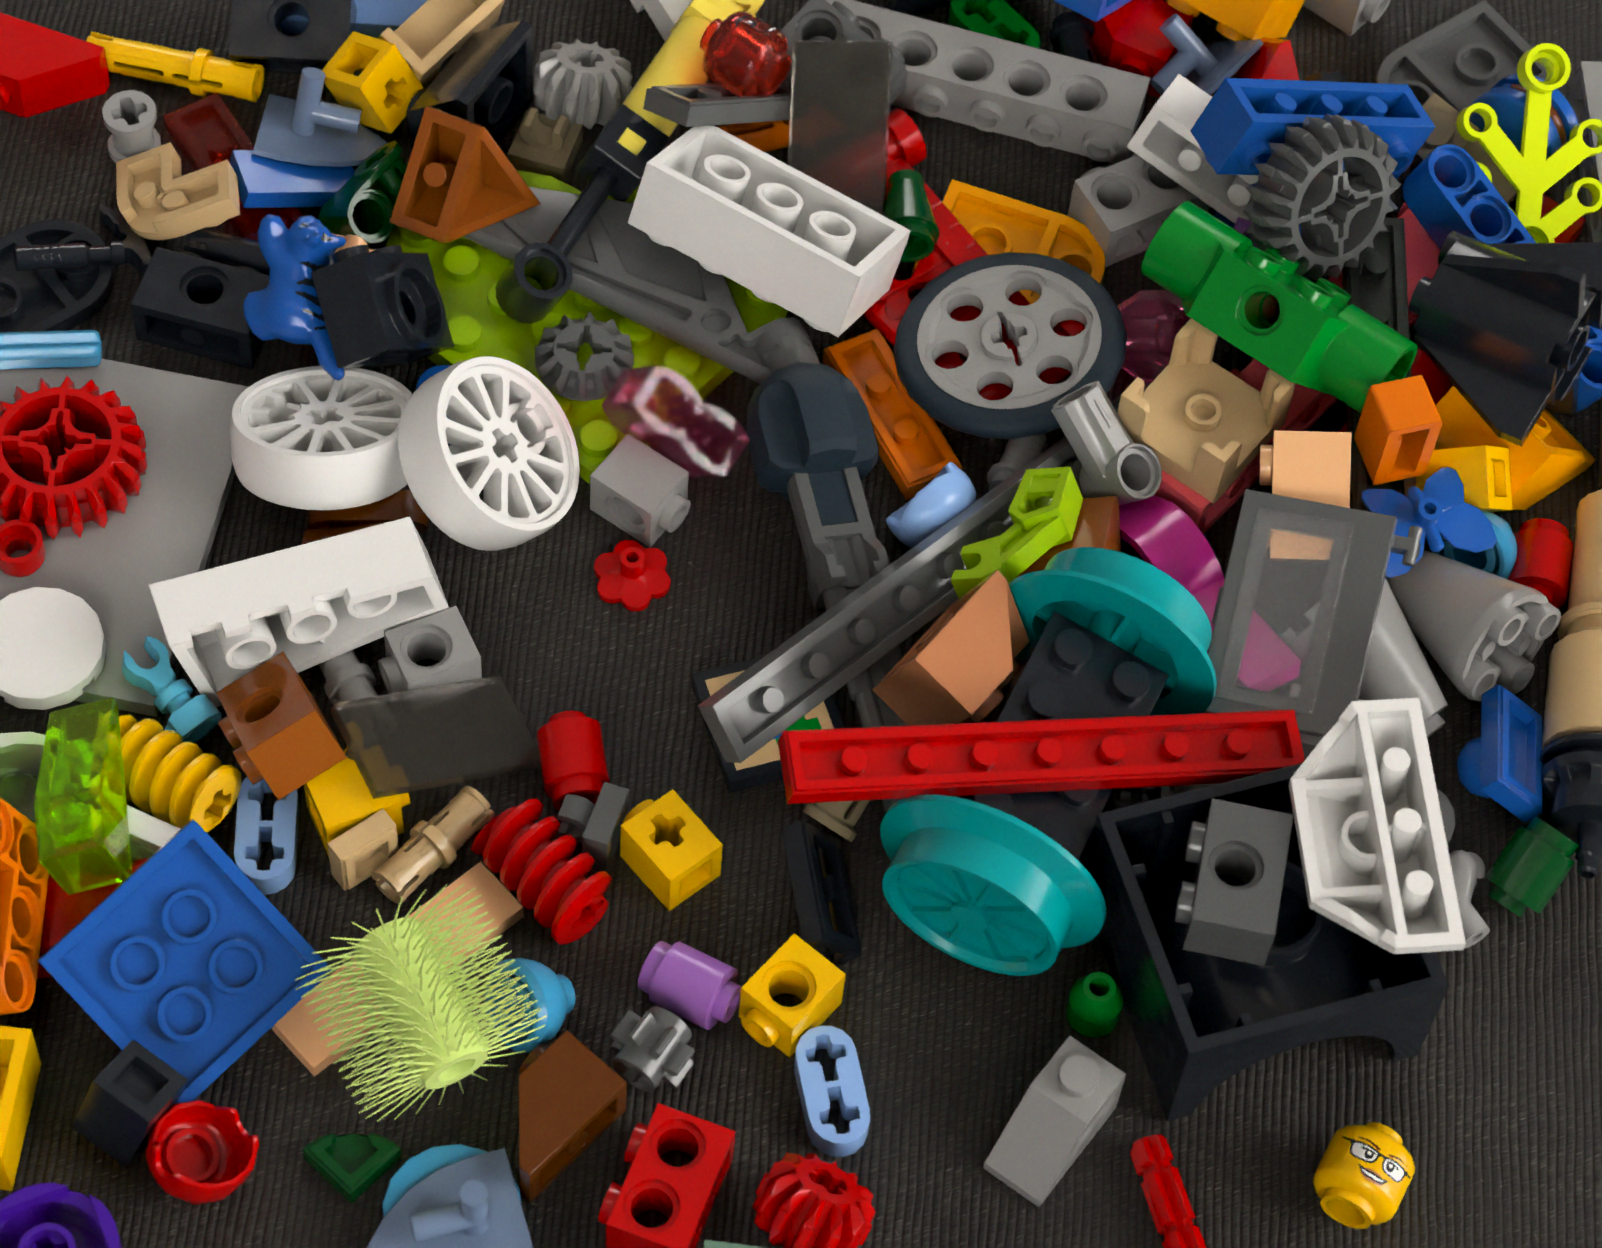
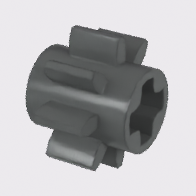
M653 1006L648 1012H645L642 1018L628 1010L610 1034L614 1039L610 1049L617 1053L612 1060L613 1068L625 1081L642 1091H654L662 1080L671 1087L677 1088L694 1064L690 1057L695 1050L687 1045L692 1038L691 1030L678 1016L664 1008Z

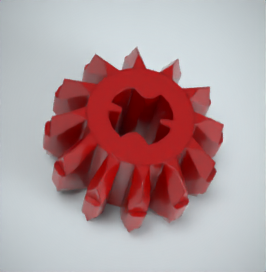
M786 1153L780 1162H775L770 1172L764 1174L756 1190L758 1196L753 1204V1208L757 1212L754 1223L760 1230L770 1233L769 1242L772 1245H780L785 1248H857L859 1245H863L872 1228L871 1221L876 1211L871 1205L873 1194L868 1188L857 1184L858 1176L855 1173L844 1172L838 1168L836 1161L832 1163L821 1161L814 1153H808L804 1158L795 1153Z

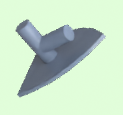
M1174 14L1159 29L1178 52L1150 80V83L1162 95L1177 75L1180 74L1211 95L1220 87L1225 78H1230L1264 43L1261 40L1217 41L1207 49L1178 14Z
M306 67L301 72L296 100L269 94L254 145L253 155L310 166L346 167L360 165L369 155L387 144V142L376 133L359 124L362 110L321 101L325 73L317 68Z
M505 1148L475 1155L438 1169L409 1189L384 1216L367 1248H533Z

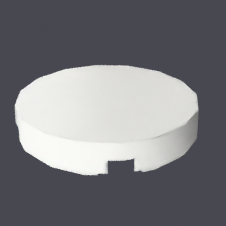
M32 587L11 593L0 600V696L4 697L6 703L20 709L47 710L71 703L83 694L82 688L87 686L93 677L96 681L104 667L107 646L98 614L83 598L60 588Z

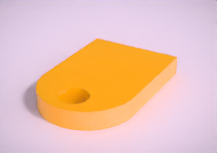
M952 179L942 203L988 255L1006 252L1036 253L1064 260L1087 272L1102 285L1105 270L1104 252L1085 225L1066 215ZM916 261V263H915V265H914V267H913V273H912V275L914 274V271H915V269H916V267H917L919 261ZM1020 290L1030 304L1035 303L1040 298V295L1035 291Z

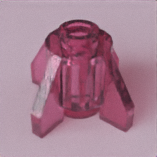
M1140 290L1123 303L1117 305L1122 313L1127 334L1125 360L1121 368L1134 378L1139 377L1144 380V384L1152 383L1169 364L1175 337L1191 319L1186 315L1179 297L1168 290L1164 292L1162 290Z

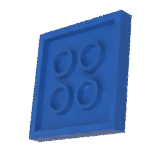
M194 819L190 820L37 960L121 1051L133 1039L189 1079L178 1103L193 1101L288 1013L302 999V995L312 990L320 982L296 990L297 988L331 971L317 972L295 981V979L326 967L328 964L322 962L301 968L302 966L322 961L323 958L318 953L313 954L316 951Z

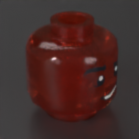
M736 11L724 21L719 18L715 19L707 27L700 41V49L704 51L702 67L706 77L735 96L764 95L769 97L781 86L791 67L792 57L787 53L788 43L785 35L750 12Z

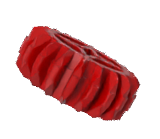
M66 375L60 387L50 388V385L41 377L37 387L38 391L30 394L16 386L14 394L15 403L10 404L0 401V517L5 522L19 519L25 523L30 521L38 528L43 525L46 528L47 534L53 540L57 537L61 527H71L72 531L81 538L84 523L93 521L105 529L108 521L107 511L125 514L126 507L128 506L127 496H139V490L142 486L140 476L146 474L148 466L146 452L144 451L146 440L144 431L140 430V426L137 424L136 414L131 410L130 406H121L120 398L114 390L100 395L99 387L96 386L92 379L82 388L75 389L74 382L68 375ZM30 481L41 482L44 485L36 484Z

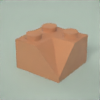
M996 570L953 602L872 689L908 726L972 723L973 721L979 723L1003 699L1004 695L999 690L1016 675L1020 667L1014 658L1030 642L1007 579Z

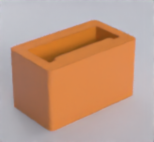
M1422 375L1375 384L1369 387L1354 440L1373 485L1417 477L1426 473L1443 422Z

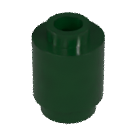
M1534 816L1526 829L1522 826L1518 827L1484 876L1495 884L1488 896L1520 918L1528 907L1540 914L1574 866L1575 862L1570 858L1579 845L1540 818Z

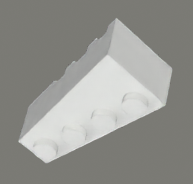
M410 516L149 585L169 647L199 693L206 694L216 707L222 705L216 692L281 652L285 653L297 673L380 639L384 637V631L449 608L428 551Z

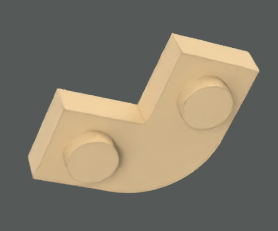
M169 142L116 162L118 208L131 229L143 238L150 240L173 239L205 227L218 226L227 219L240 215L238 176L228 159L182 176L181 158L172 143Z

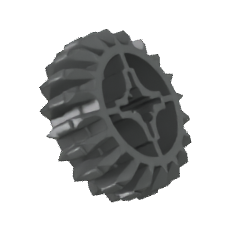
M1326 114L1322 119L1306 116L1301 128L1286 126L1283 143H1268L1271 156L1266 163L1255 164L1260 172L1258 181L1245 187L1254 198V201L1243 212L1252 222L1246 233L1257 243L1256 248L1265 251L1267 246L1279 249L1281 251L1278 253L1279 255L1293 262L1297 260L1300 263L1296 270L1297 274L1309 280L1317 281L1322 276L1338 278L1343 266L1358 267L1359 253L1362 251L1375 252L1373 239L1378 232L1388 231L1383 223L1385 216L1388 212L1398 208L1390 199V195L1401 184L1392 175L1398 162L1387 153L1389 145L1380 136L1370 131L1368 126L1354 119L1349 121L1339 115L1332 116ZM1299 225H1301L1302 228V236L1299 232Z

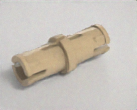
M464 786L437 815H434L428 822L424 820L419 821L410 830L411 838L394 855L372 872V879L377 881L375 884L388 899L399 904L402 897V904L430 874L432 875L439 867L442 869L448 868L456 860V851L464 845L463 843L494 818V811L489 809L491 807L490 803L476 789Z

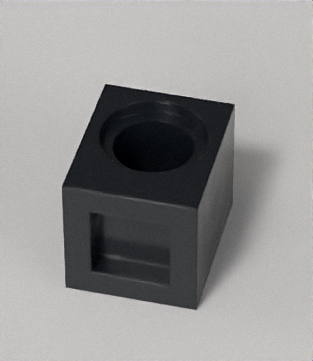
M132 1039L94 1079L72 1128L128 1168L146 1149L150 1129L173 1104L178 1103L189 1079Z

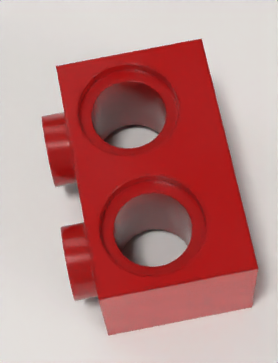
M658 1103L649 1125L638 1122L632 1132L624 1156V1161L632 1165L623 1186L612 1182L603 1200L598 1222L606 1224V1248H697L732 1163L736 1131ZM680 1150L691 1155L694 1160L685 1166L674 1167L664 1163L660 1157L668 1151ZM646 1210H656L666 1215L669 1220L662 1226L648 1228L637 1223L634 1217Z

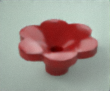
M634 540L619 542L616 544L613 552L599 555L594 562V574L599 579L597 594L606 603L615 604L621 602L629 611L638 612L645 610L649 606L651 599L664 597L670 590V576L665 571L667 557L661 550L657 548H643Z

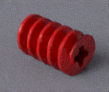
M537 798L529 799L518 806L508 808L487 823L474 839L471 850L476 855H483V863L492 873H500V881L509 891H517V900L526 909L534 910V918L542 927L551 928V936L559 945L569 944L590 932L604 916L609 902L603 897V894L610 886L612 878L606 871L597 872L591 877L586 878L593 868L595 861L593 857L587 852L569 860L578 842L571 834L563 835L552 842L559 832L560 822L554 816H551L536 823L542 814L544 806Z

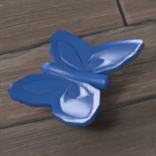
M1450 467L1440 468L1426 479L1423 491L1416 486H1410L1407 490V496L1392 489L1369 488L1362 491L1361 501L1369 512L1397 517L1398 522L1395 535L1408 537L1410 526H1418L1423 529L1420 539L1419 556L1416 558L1415 564L1423 556L1425 537L1432 552H1439L1444 549L1445 544L1442 537L1452 547L1473 553L1494 548L1497 542L1492 523L1479 508L1464 502V485L1456 470ZM1391 552L1385 577L1392 578L1406 574L1412 567L1402 564L1403 555Z

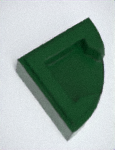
M334 1133L314 1140L302 1149L304 1159L351 1204L402 1158L399 1146L389 1139L373 1133L369 1135L345 1134L335 1136Z

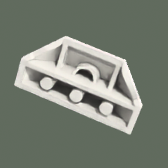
M1420 698L1352 701L1341 714L1338 722L1322 738L1290 778L1289 782L1309 908L1392 954L1464 950L1466 945Z

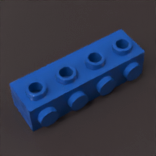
M1225 78L1190 131L1216 174L1260 175L1255 164L1266 163L1271 156L1268 143L1284 142L1286 126L1301 128L1306 116L1322 119L1326 114L1332 116L1339 115L1349 121L1354 119L1368 126L1370 131L1380 136L1389 145L1387 153L1398 162L1392 175H1394V178H1399L1410 167L1414 156L1435 129V125L1408 84Z

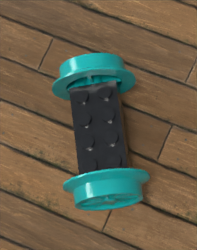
M1078 547L1064 550L1053 556L1044 570L1024 574L1009 583L1030 642L1016 656L1022 663L991 722L1204 713L1208 709L1214 698L1217 686L1216 673L1212 661L1207 654L1212 640L1211 625L1204 609L1194 596L1165 572L1143 560L1121 552L1104 548ZM1113 789L967 796L927 794L899 800L887 810L880 827L881 841L887 856L891 860L882 880L884 896L895 914L914 933L932 946L962 962L987 971L1006 975L1029 976L1042 973L1054 964L1061 948L1076 947L1091 941L1098 935L1106 919L1104 897L1093 877L1078 859L1095 827L1097 814L1102 813Z

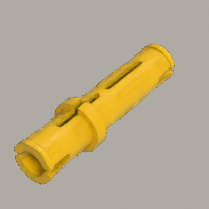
M93 31L91 36L88 35L86 39L87 42L104 47L108 72L189 88L190 93L193 95L204 97L208 92L256 102L262 92L264 68L261 64H251L215 57L213 51L202 48L197 49L196 52L182 51L150 43L116 38Z

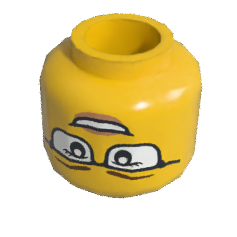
M1369 1122L1365 1126L1349 1125L1338 1129L1334 1133L1313 1176V1184L1317 1195L1321 1199L1322 1209L1335 1221L1351 1228L1365 1229L1370 1227L1371 1224L1378 1225L1394 1217L1415 1173L1412 1156L1402 1145V1138L1396 1131L1384 1124Z

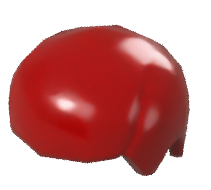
M201 1100L176 1103L163 1113L150 1129L146 1160L152 1176L167 1194L193 1205L218 1202L241 1186L254 1169L259 1140L256 1134L250 1135L247 1133L235 1108L214 1106Z

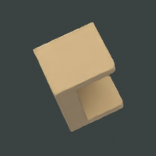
M428 0L395 31L388 27L379 35L378 39L395 44L423 88H425L438 76L442 63L456 51L458 52L473 33L487 30L498 21L505 0Z

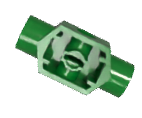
M1186 201L1180 204L1168 216L1155 234L1144 256L1141 272L1147 278L1179 297L1188 317L1288 381L1332 395L1360 414L1362 413L1370 386L1406 377L1417 353L1418 346L1416 343L1354 304L1348 305L1347 303L1351 295L1336 284L1323 278H1318L1317 282L1313 283L1304 276L1297 274L1296 270L1300 263L1297 260L1293 262L1278 254L1281 252L1279 249L1267 246L1265 251L1253 247L1251 239L1192 202ZM1277 303L1280 305L1279 316L1277 314Z

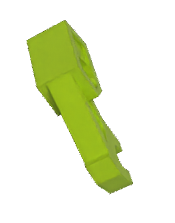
M1071 467L1026 469L1008 510L1013 525L1000 536L963 546L960 554L967 570H954L951 577V582L958 598L996 570L1007 579L1009 584L1050 548L1072 540L1083 497Z

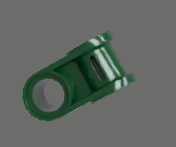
M396 141L383 145L369 155L358 166L354 175L324 204L320 210L318 220L332 234L342 236L348 234L356 235L363 238L368 245H371L389 237L391 232L398 226L390 223V219L407 164L400 156L402 148ZM353 210L356 211L360 218V230L357 229L353 221Z

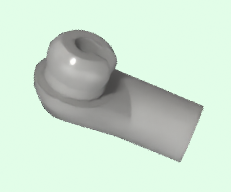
M1454 850L1449 854L1466 942L1464 948H1468L1481 941L1490 931L1487 924L1470 902L1477 885V878H1484L1486 870L1482 858L1476 853Z

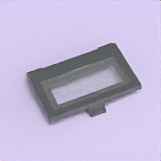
M1245 489L1224 586L1219 589L1212 619L1214 629L1208 656L1216 673L1217 686L1214 698L1204 713L1295 710L1299 733L1323 738L1338 722L1339 717L1349 704L1359 699L1390 553L1403 555V565L1415 566L1421 547L1420 539L1423 529L1418 526H1410L1408 537L1395 535L1398 522L1396 516Z

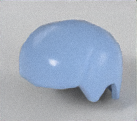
M949 462L908 503L888 516L886 523L900 542L907 547L913 548L976 502L977 493L975 487L966 473L960 470L954 463Z

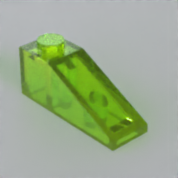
M114 697L50 712L34 799L38 861L68 895L120 883L132 874L118 703Z

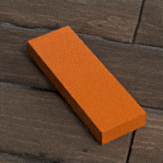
M878 328L824 348V364L847 377L857 388L865 402L879 448L878 454L906 500L914 497L917 492L929 484L949 462L954 463L962 470L961 463L934 419L907 393L897 374L894 354Z

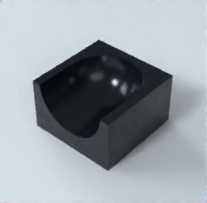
M1302 763L1097 814L1084 866L1100 888L1106 905V919L1097 937L1112 977L1122 992L1124 1009L1167 1121L1192 1115L1197 1105L1208 1093L1243 1069L1270 1056L1308 1043L1344 1036H1372L1384 1039L1393 1061L1416 1056L1419 1054L1449 987L1435 952L1392 954L1309 908L1289 791L1290 778ZM1212 798L1293 815L1276 932L1264 966L1183 950L1187 924L1175 922V913L1182 881L1194 883L1197 866L1195 863L1185 862L1186 848L1192 822L1205 823ZM1218 876L1227 885L1235 887L1244 886V883L1234 876Z

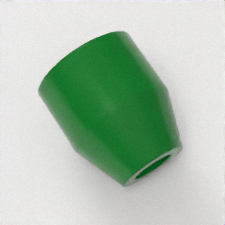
M1093 972L1077 980L1071 988L1066 1006V1017L1070 1026L1079 1034L1087 1037H1101L1110 1033L1118 1023L1123 1005V995L1119 986L1110 975L1104 972Z

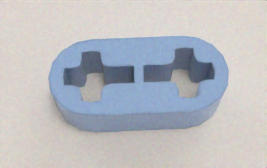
M246 777L242 782L237 798L234 844L235 863L263 895L273 894L286 888L293 880L296 871L299 828L297 789L276 801L273 808V821L262 820L260 803H262L265 793L273 792L264 779L253 785L248 777ZM261 842H272L275 860H272L270 870H257L256 861H259Z
M817 1026L809 1029L798 1041L794 1059L795 1078L807 1133L812 1144L820 1152L829 1156L845 1157L855 1153L864 1145L870 1125V1108L856 1047L851 1037L843 1030L833 1026ZM827 1049L830 1058L836 1059L834 1081L825 1082L820 1062H813L816 1050ZM838 1100L844 1120H852L849 1124L848 1133L837 1134L833 1124H826L828 1123L830 1101Z

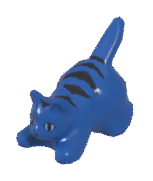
M268 214L261 220L257 234L260 250L270 267L269 284L265 289L247 294L243 303L244 318L252 333L262 341L277 338L292 344L313 345L321 367L334 380L339 381L345 376L344 368H338L311 272L329 266L330 257L337 248L345 245L346 240L342 236L332 234L329 229L323 226L320 220L315 219L311 215L301 216L287 229L279 216Z

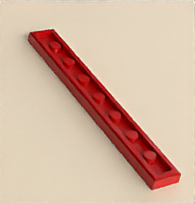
M1295 710L783 731L778 739L787 804L904 799L927 794L967 796L1220 784L1300 764L1305 761Z

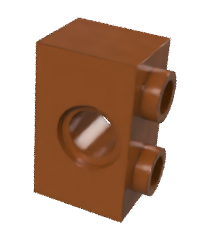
M284 652L279 653L216 692L227 716L217 722L234 748L232 752L253 785L264 779L278 800L347 758L314 697Z

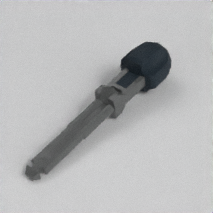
M797 362L775 370L754 390L747 406V443L758 484L770 492H780L781 497L791 503L806 558L807 582L813 608H826L827 611L890 565L886 549L876 537L861 481L877 463L879 448L867 406L857 388L847 377L828 365ZM897 645L846 684L850 699L855 701L862 728L908 726L872 690L903 657L900 645ZM882 799L885 814L894 803L902 799Z

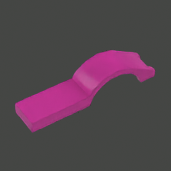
M1156 495L1120 505L1121 539L1129 543L1145 562L1171 576L1194 596L1204 609L1213 634L1214 626H1212V619L1219 589L1224 586L1225 578L1206 537L1183 510L1173 502ZM1253 610L1236 686L1270 693L1300 677L1301 660Z

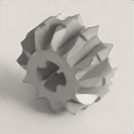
M575 39L572 44L553 43L551 49L540 52L539 62L535 65L533 86L535 106L546 111V117L551 120L559 119L560 115L566 116L570 121V126L581 124L588 129H592L596 123L605 126L632 90L631 62L620 57L619 51L614 48L604 49L599 47L597 41L592 44H584Z

